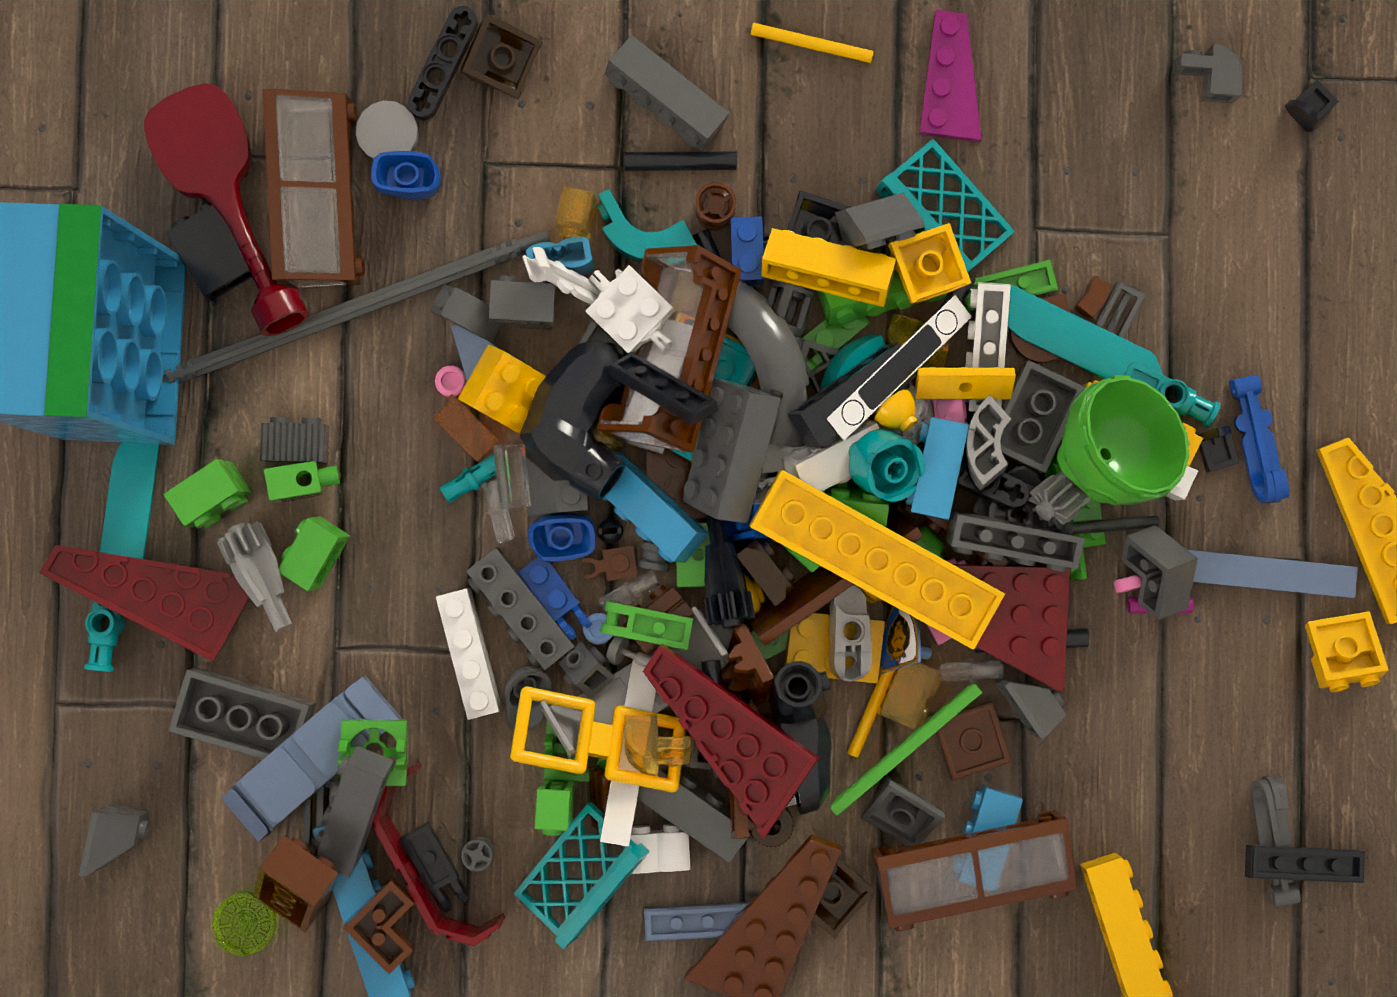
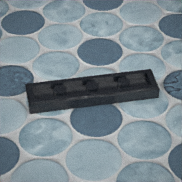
M633 352L608 366L610 376L691 425H695L718 411L716 400Z
M1246 845L1245 877L1364 883L1365 851Z

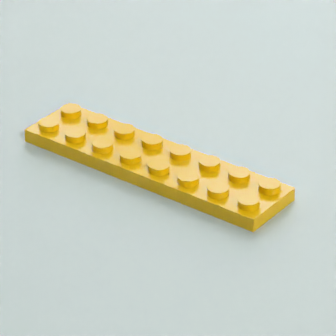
M782 469L778 472L749 524L751 528L973 650L1005 596V593Z

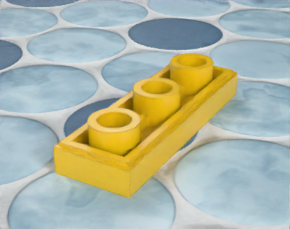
M999 367L918 368L914 391L915 399H986L989 395L993 399H1011L1016 377L1015 369Z

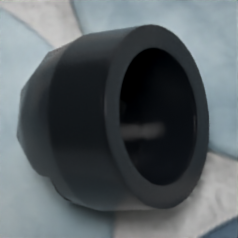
M605 519L599 524L598 536L603 542L612 544L621 539L623 528L617 520ZM618 527V534H602V528Z

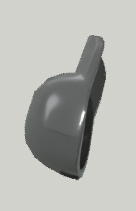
M523 666L514 670L505 685L504 698L507 724L511 729H515L522 688L528 686L551 691V680L543 671L534 667ZM532 701L528 728L535 727L542 721L544 714L540 709L542 707L540 702Z

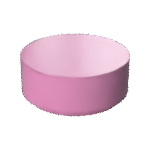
M456 366L441 368L435 377L437 390L450 398L458 397L467 383L465 373Z
M1134 575L1116 580L1113 583L1116 594L1140 589L1142 577Z

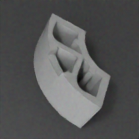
M991 395L976 410L971 420L965 443L968 471L980 491L1000 476L1008 465L1001 452L1000 439L1008 428L1011 418Z

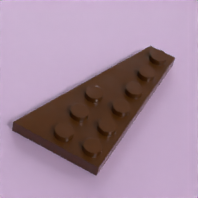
M811 834L789 858L782 870L769 880L762 892L757 897H754L723 931L722 936L712 946H709L703 953L702 958L694 966L690 967L685 973L684 979L729 997H780L839 858L841 846Z

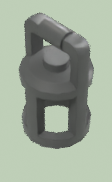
M774 280L767 304L773 310L778 293L782 295L776 315L783 317L793 335L801 338L816 290ZM804 300L796 327L792 326L799 301Z

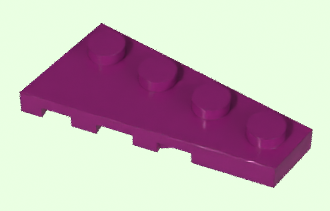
M936 10L934 13L918 135L978 143L982 140L967 14Z

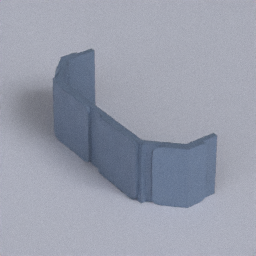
M366 676L361 677L324 706L235 783L221 798L258 842L271 833L270 831L337 774L339 769L338 760L340 752H338V746L341 739L342 719L402 720L401 716ZM369 729L356 735L350 747H363L369 740ZM380 729V736L386 731Z

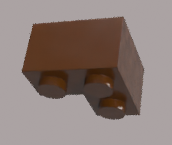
M391 876L344 924L343 929L388 974L413 951L414 944L394 923L414 904V901L410 894Z

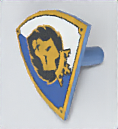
M895 606L892 608L884 626L879 674L920 663L921 659L928 660L932 654L931 648L921 646L917 619Z

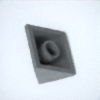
M885 776L864 811L862 818L907 846L922 843L943 820L945 813L938 806L890 777Z

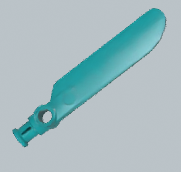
M1011 285L1007 328L1019 338L1103 379L1110 378L1113 375H1130L1132 379L1144 381L1162 393L1164 397L1166 388L1168 386L1173 387L1177 392V399L1174 403H1169L1181 416L1187 414L1201 421L1202 425L1207 428L1216 418L1221 403L1216 400L1210 402L1196 395L1197 391L1187 387L1183 381L1164 376L1156 356L1151 351Z
M122 442L119 445L111 468L100 552L139 559L145 558L160 444ZM93 601L92 611L87 615L85 621L88 631L87 642L91 646L89 660L84 665V669L114 672V667L111 666L113 648L118 645L119 635L125 627V620L122 615ZM105 616H108L110 625L106 631H103L101 621Z

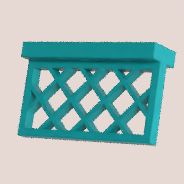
M934 139L929 141L893 173L887 175L875 189L881 198L900 193L905 194L924 221L925 227L915 229V234L942 226V218L958 220L957 235L954 234L967 272L973 269L1015 232ZM930 150L939 159V169L923 167V156ZM918 161L917 167L912 166L915 162ZM904 172L917 173V187H905L898 177ZM922 174L938 175V190L922 189ZM944 176L957 179L959 182V192L943 191ZM922 195L938 196L937 211L926 210L921 205ZM943 197L959 199L958 213L942 212ZM964 199L975 200L979 204L980 216L964 214ZM964 220L979 222V237L963 235ZM985 222L995 223L1002 230L1003 234L997 239L986 238ZM963 241L979 243L978 256L972 261L962 251ZM984 243L991 244L984 250Z
M592 802L587 803L573 820L568 831H564L514 892V895L558 936L555 942L563 950L580 936L650 852L642 843L636 845L630 839L629 847L624 846L625 849L620 855H608L607 843L600 842L601 855L587 856L586 839H601L605 814ZM588 814L598 821L599 833H585L584 819ZM578 828V834H573L574 831ZM568 839H579L580 856H566L565 842ZM581 861L582 878L568 877L567 862ZM588 861H602L603 875L601 878H589ZM609 861H614L609 867ZM549 862H560L562 878H548L547 864ZM531 884H542L543 900H534L526 892L527 888ZM549 884H562L564 900H550ZM569 884H583L584 898L582 900H571ZM551 906H564L566 919L561 925L552 917Z

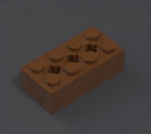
M283 836L259 868L253 897L305 933L327 904L339 873L334 871L336 867L328 859L322 856L317 859L307 852L309 848L299 839L293 837L290 840Z

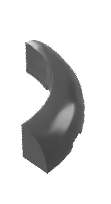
M739 281L727 326L737 335L749 353L758 376L761 391L770 394L771 390H776L784 394L769 443L787 447L805 446L804 441L787 415L807 401L806 386L809 385V379L801 350L783 317L776 315L766 303L768 300L751 286Z

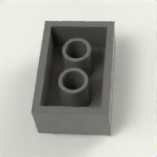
M1029 360L1024 362L1015 377L1011 399H1005L1001 407L1011 418L1008 428L1000 439L1001 452L1004 458L1018 466L1028 467L1038 475L1046 473L1062 439L1070 406L1086 387Z

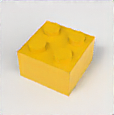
M488 344L460 393L458 400L520 434L536 390L546 376L507 352Z

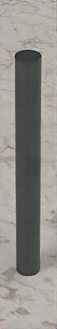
M1156 515L1066 522L1063 525V531L1067 535L1145 529L1154 525L1158 527L1160 519Z

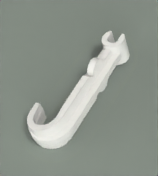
M532 248L535 259L523 256L529 278L532 281L542 282L546 280L558 286L563 293H572L574 297L590 305L598 298L601 290L589 281L588 278L571 269H566L559 261L553 262L547 259L543 248ZM617 269L616 271H614L615 274H616V278H617L623 271H621V270H619V269Z

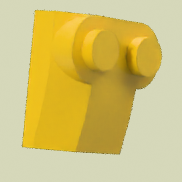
M950 223L915 234L911 238L891 242L888 245L890 250L889 257L896 258L895 270L899 274L911 304L923 302L971 284Z

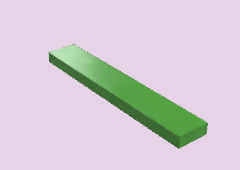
M971 682L832 800L830 809L838 816L982 694V690L975 682Z

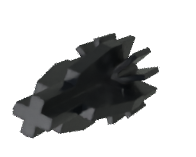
M706 515L710 545L705 546L704 582L708 598H704L707 624H722L723 629L742 626L741 620L755 618L752 595L750 591H747L745 577L739 559L736 556L735 547L732 542H728L725 520L715 519Z

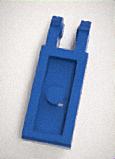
M537 557L518 572L546 611L558 623L571 641L577 635L573 627L564 618L570 612L574 611L582 626L589 628L593 625L580 607L581 603L550 561H544Z

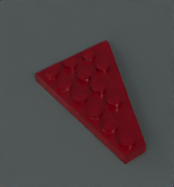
M953 564L1005 593L976 647L1058 691H1064L1070 568H1066V572L1048 569L1047 566Z

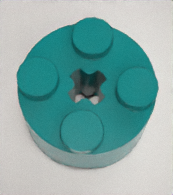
M877 429L870 431L858 441L852 443L849 448V471L853 481L860 488L880 499L896 502L907 498L918 487L915 484L919 476L923 477L925 461L920 448L908 439L890 430Z

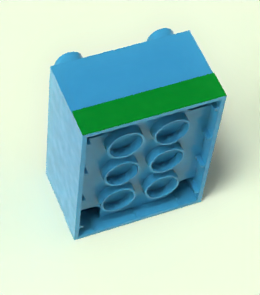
M0 202V423L62 440L175 445L179 377L175 378V382L170 384L168 380L162 382V376L166 375L165 370L171 368L172 373L176 372V366L181 363L187 267L180 255L102 205Z

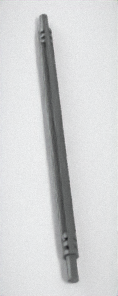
M546 230L520 240L516 238L311 314L302 324L285 333L274 336H263L260 333L180 363L176 366V372L172 373L171 368L165 370L166 375L162 376V382L168 380L171 384L175 382V378L179 377V384L517 258L522 256V252L532 245L551 241Z

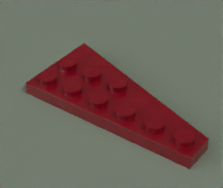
M60 545L54 546L39 572L213 662L250 598L238 583L234 574Z

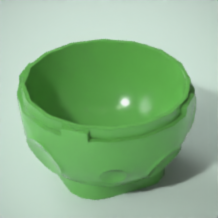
M1113 375L1096 384H1091L1070 406L1062 435V444L1058 449L1057 460L1063 473L1096 502L1112 505H1136L1167 495L1181 481L1189 459L1188 446L1190 444L1186 428L1183 426L1177 411L1162 393L1144 381L1130 378V375Z

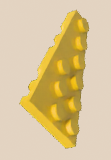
M1344 438L1316 449V452L1386 624H1393L1397 622V497L1394 494L1395 491L1388 483H1384L1373 470V465L1351 439Z

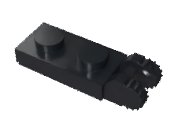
M429 821L399 838L430 894H434L445 913L453 908L451 900L441 888L448 883L451 884L461 902L464 903L469 900L468 892L462 881L458 878L460 875Z

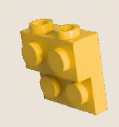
M1370 611L1309 621L1305 625L1314 654L1311 661L1320 688L1329 687L1330 692H1339L1348 689L1350 683L1360 682L1361 687H1369L1380 683L1379 678H1382L1389 671Z

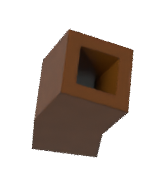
M1092 278L1089 281L1084 296L1074 308L1088 320L1093 318L1106 302L1112 284Z

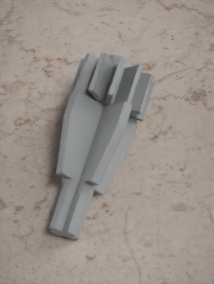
M1063 471L1056 475H1051L1030 492L1032 496L1029 498V502L1036 505L1032 510L1037 512L1040 516L1039 519L1041 521H1048L1049 527L1055 524L1057 529L1062 528L1066 522L1073 520L1081 513L1080 507L1091 500Z
M256 521L251 525L250 523H239L232 526L225 533V536L219 538L217 542L227 565L230 564L236 580L256 607L263 605L275 632L287 629L291 626L292 622L281 600L284 588L277 560L271 548V542L262 523Z

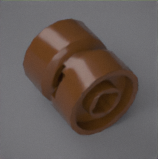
M712 182L704 185L699 190L695 206L698 222L704 228L713 231L722 230L730 225L731 217L735 216L736 198L734 192L727 185Z

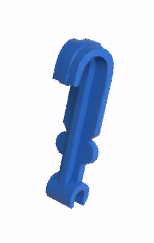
M1256 374L1230 380L1231 394L1234 399H1238L1241 414L1234 420V426L1238 431L1245 432L1241 438V444L1252 491L1256 499L1261 503H1277L1281 499L1289 498L1285 469L1281 470L1273 432L1266 428L1272 423V414L1268 410L1261 409L1258 394L1262 391L1260 377Z

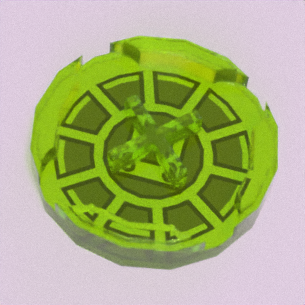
M236 892L224 899L214 912L212 930L214 929L215 939L218 945L230 954L247 956L264 949L274 937L277 927L276 913L254 898V892Z

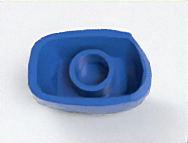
M391 151L380 153L373 160L371 180L377 192L403 199L420 200L433 197L439 191L441 185L440 171L429 154L415 151Z
M554 513L541 516L531 523L528 528V541L532 550L541 560L564 561L591 554L596 544V532L593 520L589 516Z

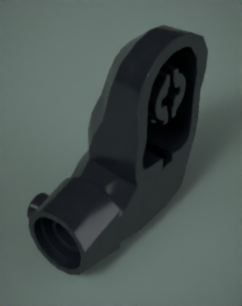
M601 341L580 343L568 351L538 386L529 413L521 429L520 439L530 453L550 471L570 481L569 484L573 488L600 501L613 489L625 469V463L602 441L597 442L594 434L597 432L603 408L608 404L615 403L624 392L625 384L610 376L608 370L610 364L621 359L623 356L615 347Z
M793 661L784 665L774 676L769 690V702L775 726L819 757V760L795 794L796 807L800 815L819 810L830 792L832 743L830 730L825 720L827 703L824 691L830 690V684L826 671L818 672L809 663Z

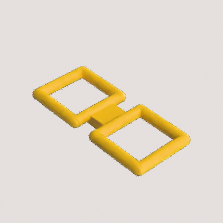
M528 686L522 688L510 754L512 761L569 773L583 774L587 768L588 756L607 759L605 777L610 781L667 792H676L678 790L686 730L679 723L678 717L619 705L614 708L612 725L593 721L596 705L591 699ZM545 700L547 704L582 711L575 760L524 750L532 701L542 702ZM625 720L673 729L667 778L618 769Z

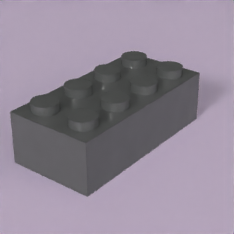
M714 378L709 397L717 401L718 411L702 421L696 450L692 455L689 477L684 486L682 501L715 519L748 523L781 398L746 384Z
M192 668L186 670L168 731L264 759L313 717L317 703L201 668Z

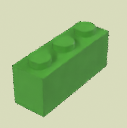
M544 779L538 787L535 829H542L543 835L559 836L562 835V831H568L574 819L576 781Z

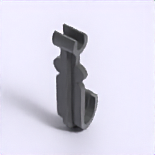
M1263 776L1262 779L1253 781L1250 789L1258 843L1264 846L1288 847L1292 839L1286 809L1289 808L1284 780L1282 776ZM1271 879L1272 885L1268 886V896L1271 904H1274L1276 907L1301 902L1299 888L1295 882H1292V880Z

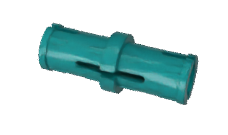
M491 454L471 468H464L462 470L463 473L439 488L446 500L451 504L465 493L481 488L480 485L502 472L503 469L496 457Z

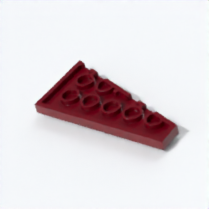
M664 644L659 645L642 672L663 701L672 708L679 718L678 721L681 726L693 737L699 751L725 787H729L739 801V806L743 812L749 815L758 828L756 830L764 839L807 778L819 757Z

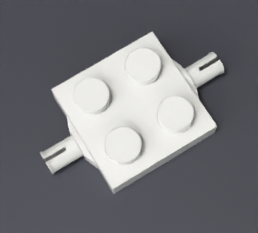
M630 265L611 282L599 270L595 271L594 274L601 282L593 275L590 276L589 281L601 292L585 312L628 354L631 352L635 353L643 344L651 340L662 352H666L668 348L660 340H663L669 347L672 346L673 342L660 330L675 309Z

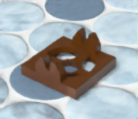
M742 624V626H737L733 630L727 651L729 654L728 660L732 661L733 666L728 667L722 676V681L734 680L735 683L730 685L727 691L733 694H743L748 691L754 705L757 706L766 701L774 676L745 624Z

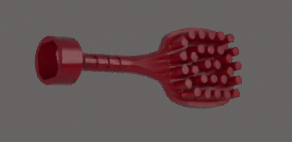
M213 84L195 85L164 98L149 110L144 120L147 144L156 164L166 179L181 194L189 198L208 200L227 224L259 290L251 308V313L263 336H274L294 329L308 318L309 313L298 290L277 284L272 280V272L247 220L241 198L240 183L243 178L248 176L252 157L249 137L236 107L223 90Z

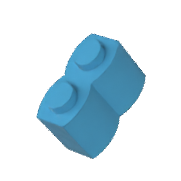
M569 237L558 244L542 242L532 245L526 250L527 257L535 259L532 248H543L547 259L553 262L559 261L566 269H571L580 275L588 274L595 269L589 239L586 237Z

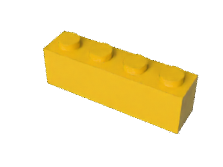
M772 228L762 257L761 277L884 307L894 274L896 258L888 257L882 253L859 250L850 245L843 246L827 242L821 238L798 235L789 230Z

